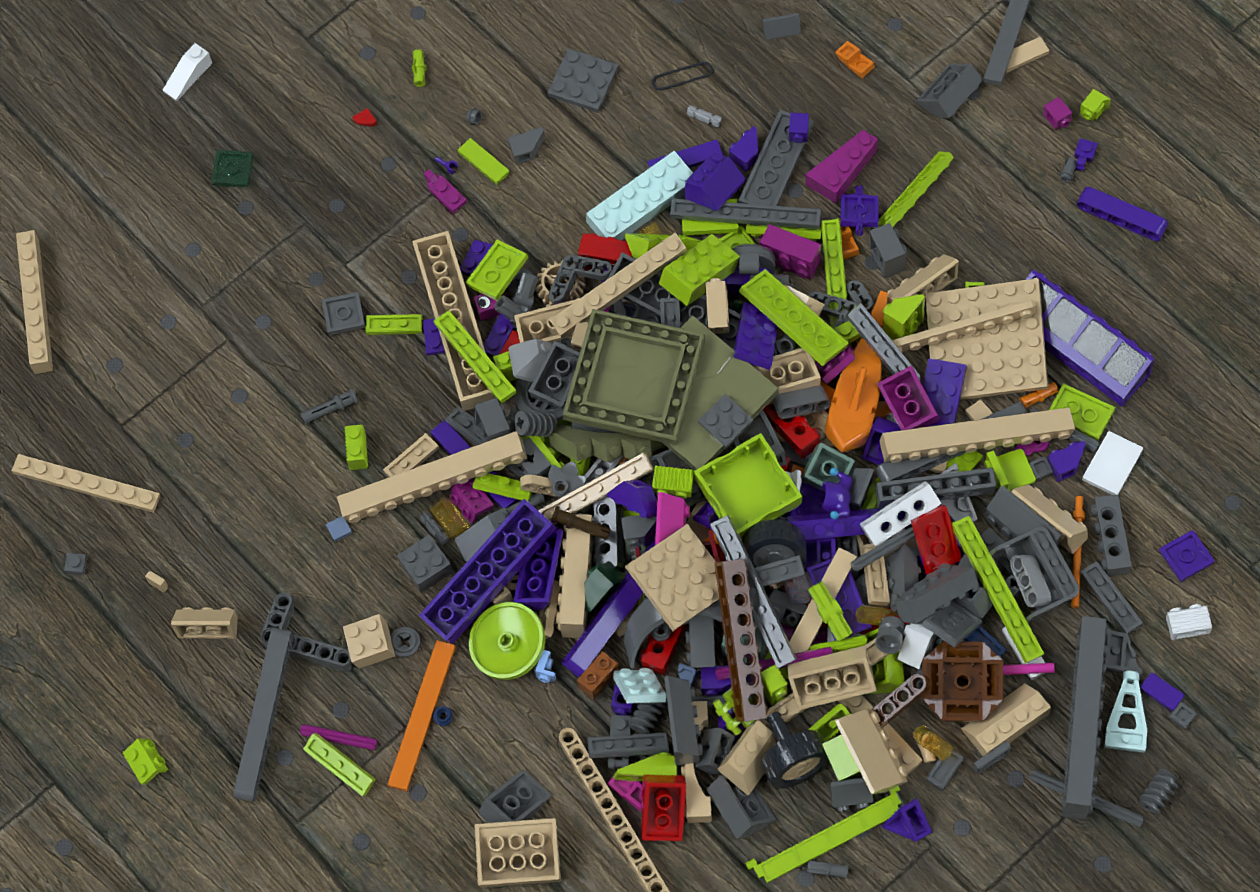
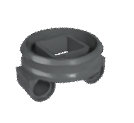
M744 244L732 248L740 256L736 266L739 267L740 274L758 275L759 267L769 269L772 275L775 272L776 259L769 249L754 244Z

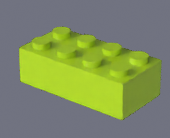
M711 234L663 269L659 284L688 306L706 293V282H710V279L719 278L722 281L735 272L740 256Z

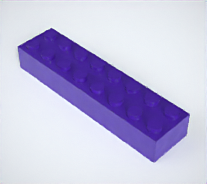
M523 499L419 616L447 642L453 644L557 527L527 500Z

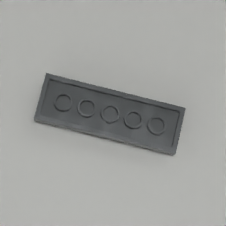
M779 110L740 196L739 203L778 206L806 142L795 143L789 141L790 113ZM809 120L808 137L814 126V121Z

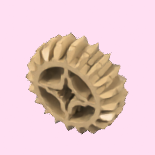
M556 260L554 265L548 263L547 268L542 267V273L537 274L539 278L536 284V292L538 297L543 299L544 304L554 305L549 299V291L546 288V284L552 287L561 264H558ZM577 275L576 283L573 285L567 301L579 299L580 296L584 295V290L586 289L585 277ZM564 277L560 283H567L568 277Z

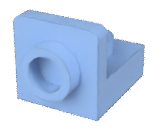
M543 651L535 670L536 677L544 683H555L556 680L555 673L550 671L553 665L550 651Z

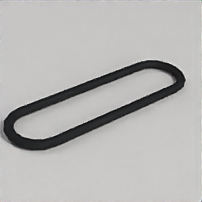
M699 62L658 74L652 79V86L656 90H665L706 78L712 74L713 67L708 62ZM702 64L710 67V72L703 76L662 88L654 84L655 79Z

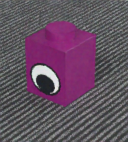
M484 294L473 297L481 321L500 315L495 310L496 300Z

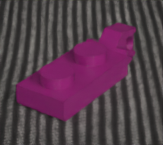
M429 169L423 173L424 179L428 182L426 185L429 191L450 212L454 214L467 203V199L440 174L436 176Z

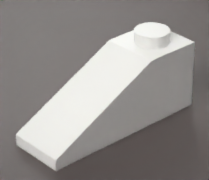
M195 43L181 58L165 85L163 92L177 101L212 64L209 52Z

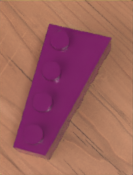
M862 130L805 174V185L832 202L837 203L841 198V194L845 193L878 150V139Z

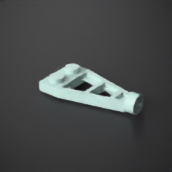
M1125 671L1120 692L1107 724L1105 748L1145 753L1147 727L1139 687V673ZM1124 695L1135 696V708L1122 706ZM1123 713L1134 715L1136 720L1135 729L1118 727V721Z

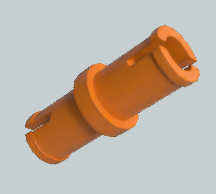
M1054 382L1048 384V389L1034 390L1020 397L1019 400L1027 408L1037 402H1043L1045 398L1053 394H1057L1059 392L1057 390L1058 387Z

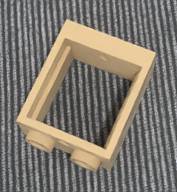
M719 278L710 279V282H706L708 329L714 334L730 333L726 283Z

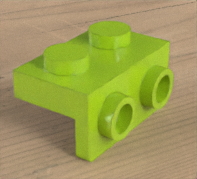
M138 738L123 752L124 757L141 785H146L158 773H165L168 770L165 760L159 755L154 742L150 739Z

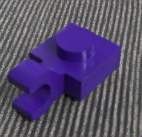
M1079 139L1074 157L1078 158L1077 170L1083 171L1086 161H1093L1098 143Z

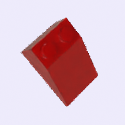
M643 775L642 840L682 841L686 782L683 775Z

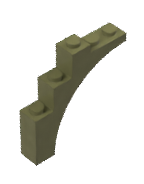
M565 424L557 426L549 436L552 449L577 462L593 455L605 462L612 461L621 456L630 460L643 452L650 458L652 457V452L666 447L662 442L624 433L584 431L573 429Z

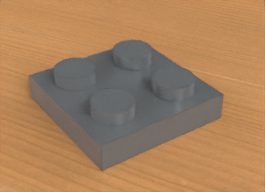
M358 292L322 299L328 335L365 328Z
M724 394L698 420V423L727 448L753 423V419Z

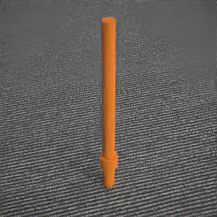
M1076 496L1073 519L1076 522L1080 521L1083 523V520H1085V511H1083L1084 497ZM1082 545L1073 553L1072 574L1078 583L1079 593L1071 599L1072 608H1079Z

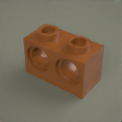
M602 651L578 678V688L594 700L612 680L614 671H619L618 663Z

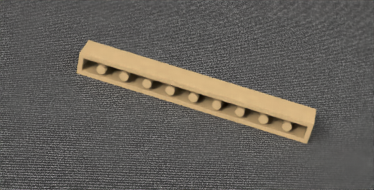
M1070 408L887 432L882 434L880 445L884 462L891 461V463H897L903 459L917 460L925 456L934 458L940 454L954 455L961 451L970 453L983 448L991 450L997 446L1011 447L1019 443L1027 445L1033 441L1047 442L1055 438L1064 440L1072 435L1075 427Z
M515 431L337 496L342 517L347 523H356L361 518L375 516L380 511L394 509L402 503H411L416 498L427 497L438 490H447L452 485L466 483L471 478L483 477L493 470L499 471L507 465L521 463L527 458L521 436Z

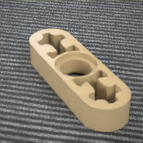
M524 475L520 478L522 490L557 497L552 492L553 483L549 478L536 475ZM561 485L559 487V491H563L565 489L564 485Z

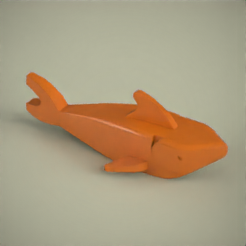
M880 291L871 312V316L881 328L884 322L883 310L888 296V292ZM863 338L860 339L854 349L855 359L843 369L835 390L820 380V386L824 388L831 403L828 407L829 413L825 424V434L841 453L865 445L873 421L877 417L885 419L892 413L886 401H878L880 388L877 383L881 382V360Z

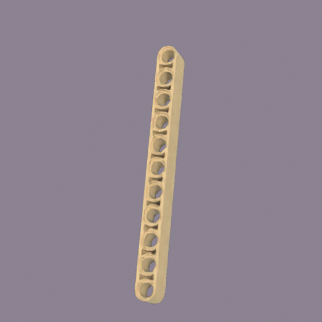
M571 728L563 729L559 734L563 751L646 892H652V888L658 886L662 888L661 892H669L592 759L589 758V754L577 733ZM566 737L574 738L573 741L569 743L564 742V739ZM576 753L583 754V757L580 759L573 758ZM587 769L593 771L592 774L588 776L584 775L583 772ZM595 786L603 788L600 792L593 791ZM607 802L612 804V807L609 809L602 807ZM615 819L622 820V823L618 826L612 824ZM630 836L632 840L626 843L622 841V838ZM634 853L642 854L640 859H633L632 855ZM646 869L652 871L650 876H643L641 873Z

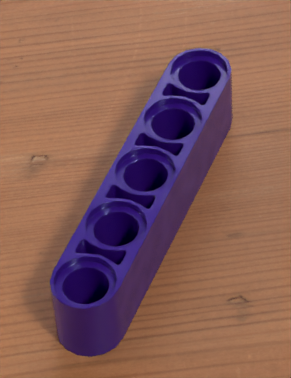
M1091 187L1084 188L1076 203L1078 208L1153 241H1160L1168 226V222L1164 218Z

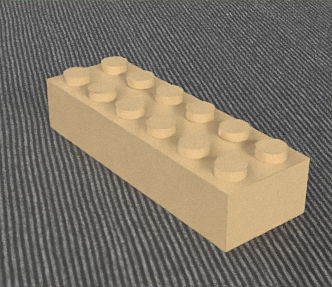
M577 514V517L593 522L592 515ZM564 525L565 539H563L562 544L564 557L561 558L562 575H560L559 581L561 593L558 594L560 612H557L556 623L558 624V631L562 633V637L580 638L587 629L588 611L586 608L584 582L587 580L588 576L586 574L591 570L594 535L573 527L572 529H567Z

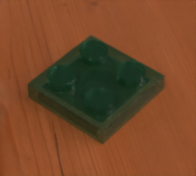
M216 150L211 179L212 186L248 188L254 156L253 152Z

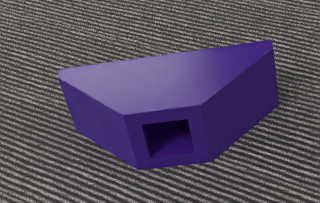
M640 480L623 481L607 493V497L613 499L616 504L626 506L629 511L639 513L642 518L650 519L652 516H657V501L652 487Z

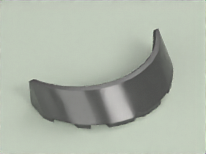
M648 597L632 613L626 628L624 645L630 669L635 668L636 654L643 640L652 630L665 622ZM717 600L696 616L709 617L722 622L720 601ZM740 616L737 618L739 624L741 621Z

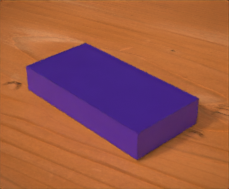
M1152 672L1140 687L1142 692L1172 712L1185 696Z

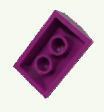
M912 366L877 383L901 430L929 427L940 421Z

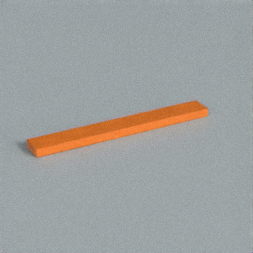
M436 640L387 784L388 787L405 792L408 791L456 648L453 644Z

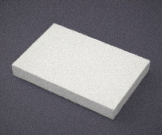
M1108 431L1082 480L1111 495H1118L1140 457L1143 447Z

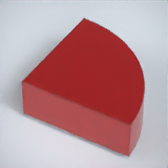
M368 108L352 116L353 121L358 125L368 127L377 125L375 118Z

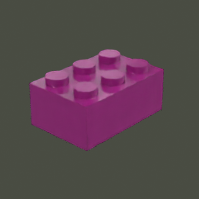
M771 224L768 225L760 241V246L769 249L774 254L776 259L775 266H778L785 272H793L800 278L812 280L821 262V244Z

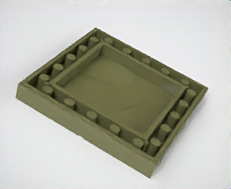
M592 309L563 411V420L677 446L705 343V334Z
M692 316L681 329L705 334V343L677 446L668 443L663 444L693 470H697L716 459L725 449L720 442L698 423V420L724 394L754 419L779 393L777 386L751 364L734 358V350Z

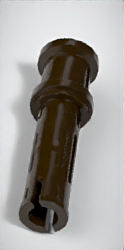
M556 506L551 518V523H560L565 525L567 529H572L573 527L606 541L611 531L610 528L577 517L575 512L569 513L561 510L559 506Z

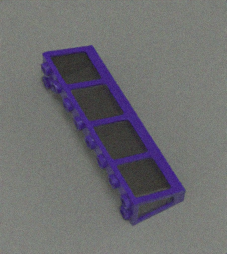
M1033 269L1026 280L1038 278L1040 281L1045 350L1122 407L1150 377L1154 358L1148 351L1140 349L1133 340H1128L1117 328L1109 326L1102 317H1097L1093 314L1090 308L1078 303L1074 296L1066 294L1059 285L1051 283L1044 274L1038 273Z

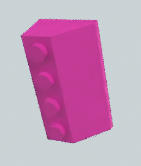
M658 492L655 546L686 525V518L690 517V507L686 505L683 498Z

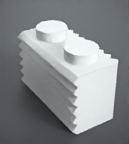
M1195 604L1190 606L1189 609L1173 608L1170 612H1167L1166 620L1171 640L1211 633L1212 625L1207 606Z

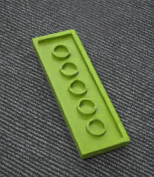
M766 269L740 288L739 292L822 366L847 348L849 343Z

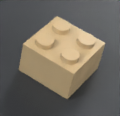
M380 614L343 626L351 662L359 669L395 657L387 621Z

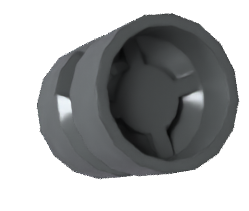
M888 616L881 620L876 637V646L881 652L893 654L900 650L905 624L901 619Z

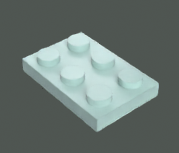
M624 668L620 671H614L613 679L626 703L666 702V693L653 670L648 668H641L639 670Z

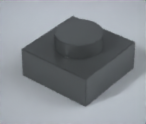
M67 553L64 567L65 574L84 575L87 555Z

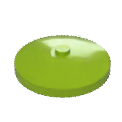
M515 602L499 603L488 608L475 621L469 636V652L474 664L484 674L498 680H512L528 673L538 663L545 647V630L540 618L530 608Z

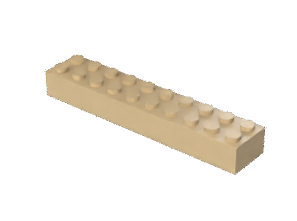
M445 231L412 241L435 319L449 310L486 354L449 232ZM439 330L463 411L475 408V404L496 398Z

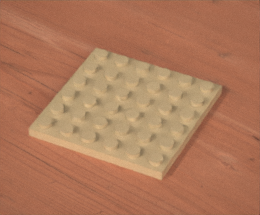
M1038 278L925 293L928 330L1032 300L1036 309V314H1032L1029 318H1018L1009 324H997L991 329H980L974 334H963L953 340L946 339L936 345H929L930 359L967 365L960 400L1048 389L1040 281Z

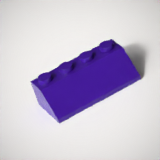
M556 529L520 569L514 597L515 603L525 605L532 611H542L550 603L563 536L562 529Z

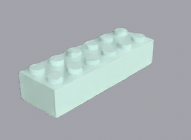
M673 151L587 212L586 223L598 236L614 237L617 240H623L625 233L634 232L672 204V199L683 197L685 195V181L693 172L677 153Z

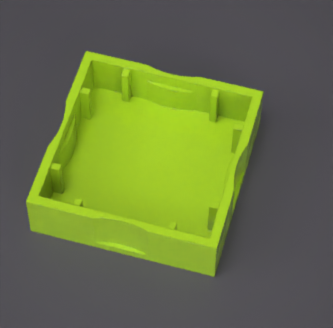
M761 433L737 446L729 454L718 457L694 471L695 482L719 519L730 515L740 539L753 525L766 520H775L802 504L801 493L789 475L779 465L776 455Z

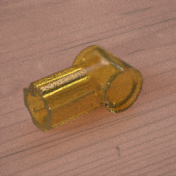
M861 605L856 611L857 622L863 624L880 625L881 620L885 617H897L894 611L883 606Z
M919 726L914 730V740L940 760L944 761L952 754L953 746L926 726ZM928 734V737L922 741V737Z

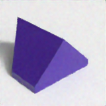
M917 799L900 807L882 826V828L911 839L914 842L932 832Z

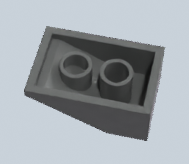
M505 507L487 515L454 539L466 563L509 516Z
M522 769L485 798L478 813L489 823L529 820L552 795Z

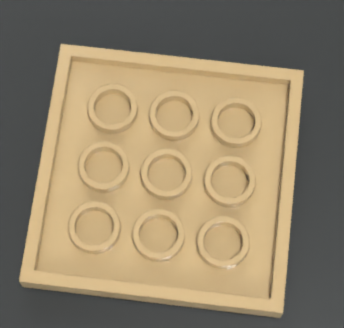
M688 524L625 567L672 631L719 600L714 565L716 562Z

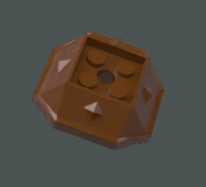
M943 641L923 658L922 674L930 678L931 686L922 695V700L942 722H983L1003 702V660L984 642H961L954 648L946 641ZM965 678L968 681L967 686H959L957 684L958 679Z

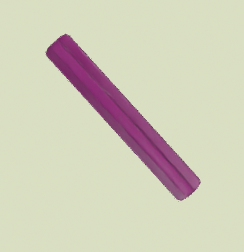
M302 724L300 729L302 736L311 737L313 733H317L326 741L375 750L377 746L375 738Z

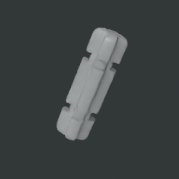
M690 105L687 110L688 116L696 117V119L708 124L711 122L713 126L719 127L722 122V117L718 115L713 116V113L700 108L697 109L693 105Z

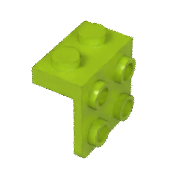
M1017 449L996 457L994 450L986 453L984 464L986 468H993L996 488L998 490L1003 485L1011 492L1015 488L1035 483L1036 478L1022 449Z

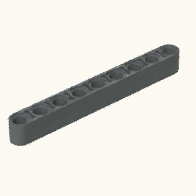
M1019 402L983 419L1026 414L1029 412L1023 403ZM961 451L954 455L940 454L934 458L925 456L917 460L903 459L897 463L889 461L878 466L875 472L881 482L909 479L960 456L966 451Z
M272 628L234 788V798L254 802L257 797L293 641V631Z

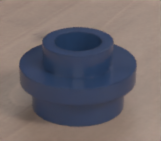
M442 706L434 711L433 719L437 725L446 726L452 722L453 713L450 708ZM442 714L447 715L445 719H440Z

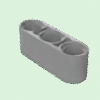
M1014 555L1011 558L1010 566L1025 603L1029 607L1048 606L1051 602V594L1036 558L1033 555Z

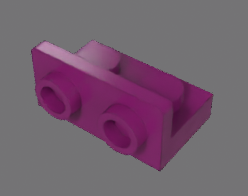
M848 345L847 348L824 366L817 361L814 363L821 372L822 379L829 383L855 359V353Z
M473 478L469 479L466 483L454 485L450 494L452 503L458 506L464 518L468 519L471 524L476 521L477 516L491 510L494 505L482 490L473 488Z

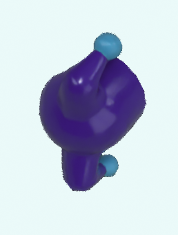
M831 468L830 474L837 476L840 481L838 483L828 481L822 483V488L826 491L822 508L831 512L830 516L834 520L837 518H847L850 515L849 490L852 485V478L845 473L839 472L837 468Z

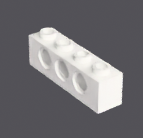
M924 481L861 522L860 526L870 542L876 547L889 540L888 538L892 535H898L903 532L905 527L911 524L912 519L937 508L941 502L930 484ZM917 500H921V507L914 509V503ZM905 511V517L902 520H898V513ZM889 522L888 529L882 531L881 524Z

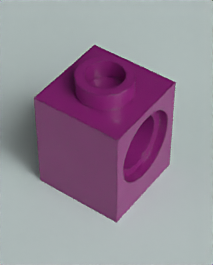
M1057 97L1044 105L1043 116L1055 130H1058L1070 124L1072 112L1061 98Z

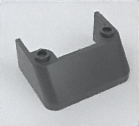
M1036 527L995 547L989 552L992 557L1004 552L1010 561L1014 555H1033L1036 558L1050 591L1051 602L1046 607H1035L1036 612L1031 613L1026 618L1027 623L1048 614L1073 599L1079 593L1078 583L1049 531L1044 527Z

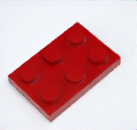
M941 505L911 520L926 574L934 572L941 564L949 563L952 565L962 559L947 506Z

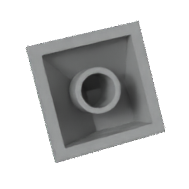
M533 339L510 346L508 349L514 377L533 382L552 343Z

